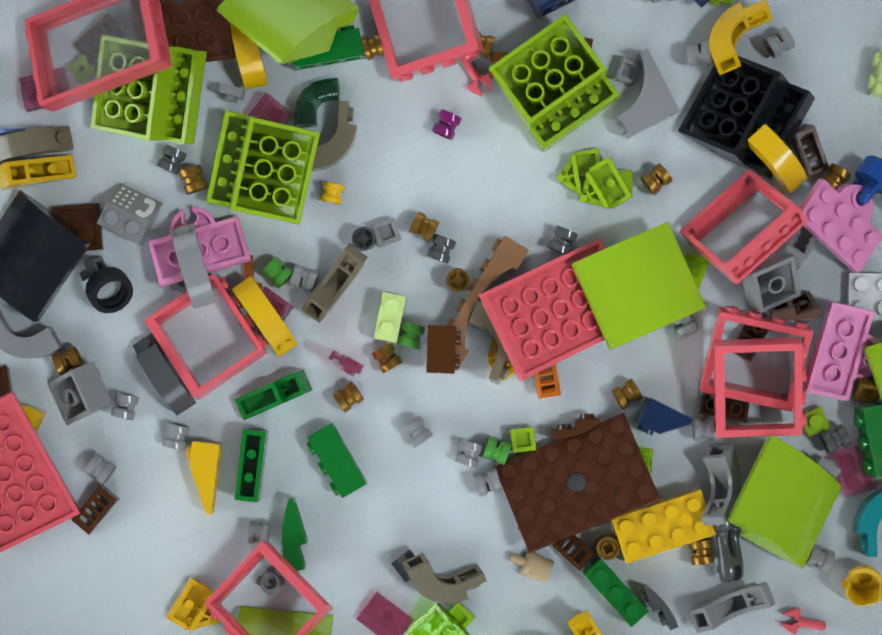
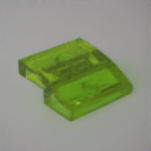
M437 603L406 630L408 635H470L463 625L440 603Z

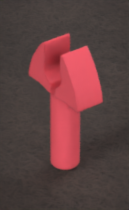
M464 58L460 59V62L472 79L467 89L482 97L483 94L477 87L478 81L486 85L490 92L491 78L489 73L485 76L480 75L471 60L465 61Z
M792 608L782 613L785 616H793L797 620L791 624L780 622L788 631L795 635L800 627L821 631L826 629V622L801 617V609Z

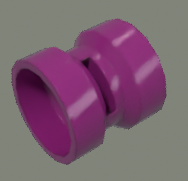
M441 109L438 115L439 121L434 124L432 131L446 139L453 140L454 130L460 125L462 118Z

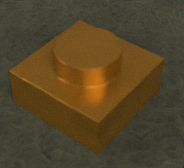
M859 377L853 391V400L876 404L880 395L875 381Z

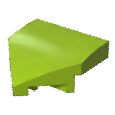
M599 148L575 152L556 179L578 195H581L586 172H588L589 168L601 162Z
M610 156L592 166L586 172V179L579 201L607 209H614L634 196Z

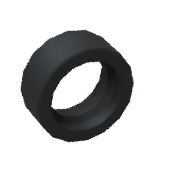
M105 267L90 276L86 283L85 292L90 303L97 311L115 313L122 310L130 302L133 296V286L121 269ZM112 281L121 282V288L114 296L108 299L97 298L99 290L105 284Z

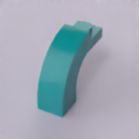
M882 488L871 493L862 502L854 519L853 531L862 534V537L859 538V549L867 557H877V529L882 519Z

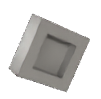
M220 83L218 91L221 95H224V100L237 103V99L244 101L246 93L243 88Z
M393 217L371 225L379 247L402 240Z
M827 456L818 457L814 460L833 478H837L841 472V469L836 467L837 463Z

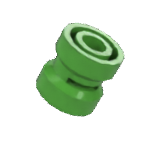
M276 256L263 269L261 274L266 278L273 279V285L279 289L292 276L293 271L289 267L284 268L282 261Z
M403 321L401 328L404 332L398 338L397 344L419 350L421 345L419 337L424 334L425 327Z
M489 436L482 458L488 460L492 458L497 463L505 465L512 443L506 441L499 442L497 438Z

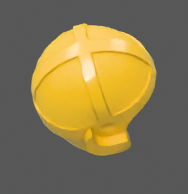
M866 564L849 570L847 578L841 582V588L844 589L846 597L857 606L877 604L880 600L882 601V576L876 569Z

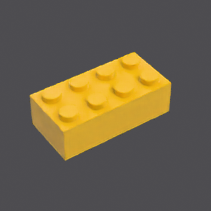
M695 488L661 499L658 502L611 520L623 561L626 564L716 535L713 525H704L701 519L706 508L701 489Z

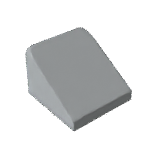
M614 55L606 77L633 86L640 64L624 56Z

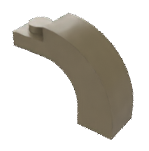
M339 101L336 133L327 143L317 146L312 171H321L336 165L351 150L357 135V125H348L349 121L353 122L354 111L353 107H349V101Z
M42 127L0 136V164L39 154L73 150L74 146L70 127Z
M349 243L323 281L309 296L301 310L321 323L358 275L368 257Z
M477 300L469 323L471 327L488 332L496 339L498 352L489 375V380L500 385L501 379L505 380L509 371V367L506 365L507 363L511 364L482 302Z
M424 553L401 562L407 576L417 591L429 600L438 603H457L469 599L466 593L467 590L475 589L487 581L483 571L477 564L454 575L441 576L433 572L430 562Z

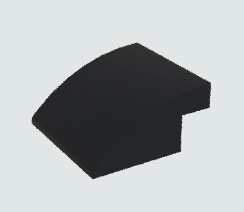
M740 56L738 58L741 67L719 75L714 64L678 132L723 158L771 180L773 173L749 148L748 139L766 124L789 147L815 97L810 91L789 83L781 72Z
M19 190L0 219V297L31 321L38 322L91 243L76 234L78 231L76 227L22 190Z

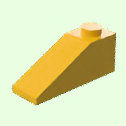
M73 155L10 161L0 165L1 190L28 187L77 177Z
M194 440L191 445L187 446L186 459H190L189 466L205 512L208 515H212L215 508L223 444Z

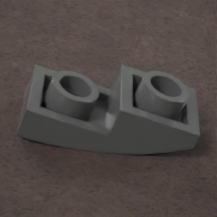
M642 586L644 593L641 594L645 607L650 606L652 611L661 609L658 612V616L662 625H667L670 630L678 628L679 626L674 615L661 597L649 586Z

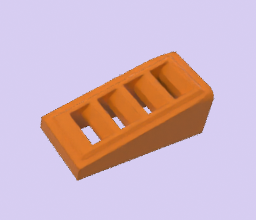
M556 364L552 365L551 368L534 374L536 393L539 399L561 395ZM548 375H552V376H553L552 378H546V379H541V380H540V378H539V377L548 376Z

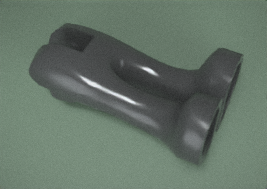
M728 521L726 524L713 525L716 534L715 539L718 553L717 573L721 582L738 581L743 577L744 572L739 542L740 528Z

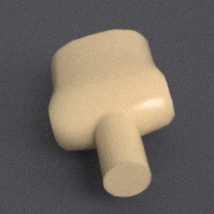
M512 552L509 559L510 562L521 566L520 573L522 576L546 584L554 564L553 560L545 558L536 552L530 554L528 552L525 557Z

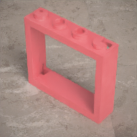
M748 169L680 230V233L693 249L737 285L808 221L800 207ZM755 191H758L780 208L783 213L725 264L699 241Z
M215 273L209 276L213 289H218L256 350L203 386H200L161 325L192 304L188 291L144 320L189 392L197 400H200L268 354L265 348L268 344L261 334L257 335L253 330L255 326L253 320L248 314L244 316L240 310L243 305L237 296L234 295L232 297L228 289L231 287L224 277L219 278Z
M719 306L698 384L700 392L714 395L713 379H711L713 372V340H721L726 320L801 336L802 345H806V359L814 333L811 326H808V323L801 322V320L790 322L775 319L772 316H762V313L760 314L756 310L744 312L739 311V308L736 306ZM802 359V368L805 366L806 359ZM793 374L787 395L725 382V397L792 412Z
M799 337L713 340L714 432L716 438L802 435V427H806V413H802V405L806 404V391L802 390V382H806V368H802V359H806V345H802ZM793 351L794 423L726 425L725 353Z
M261 541L204 602L209 608L210 616L215 620L219 619L224 624L223 629L229 635H251L221 603L265 557L317 610L314 616L296 635H309L333 609L312 585L266 541Z

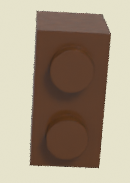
M428 325L426 373L455 374V369H460V355H455L456 345H460L461 331H456V326Z

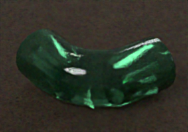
M338 78L315 81L302 90L295 102L294 126L301 128L316 127L317 109L325 102L340 101Z

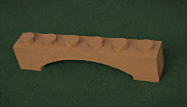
M507 236L503 240L497 239L491 249L495 252L491 260L486 258L479 269L483 272L480 279H473L468 288L471 294L467 300L462 298L456 308V311L459 312L455 320L450 318L446 325L456 326V331H461L460 345H456L455 355H460V366L469 350L465 349L466 329L479 295L500 275L511 269L517 271L529 249Z

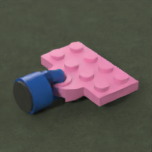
M872 155L866 156L854 174L856 179L853 184H843L835 190L825 179H818L800 205V209L808 221L804 227L853 273L861 271L882 239V234L869 222L874 206L872 197L876 192L882 193V158Z

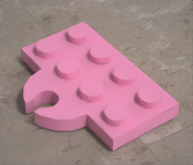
M192 207V213L197 217L196 222L193 224L208 274L251 261L238 216L215 222L213 216L205 209ZM183 209L172 219L169 236L148 241L161 287L184 281L171 233L173 229L190 225L184 222L186 215Z
M834 301L828 302L803 390L812 394L849 401L855 379L872 376L869 364L866 363V355L863 348L879 342L875 337L869 335L874 311Z

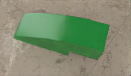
M304 369L234 400L243 420H246L308 393L313 389Z
M292 497L288 500L284 513L282 552L283 557L297 571H300L307 566L300 545L307 544L308 537L296 499Z

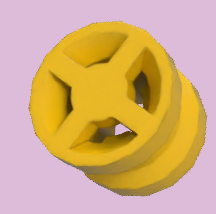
M323 182L322 187L324 190L319 200L342 205L341 194L345 191V186Z

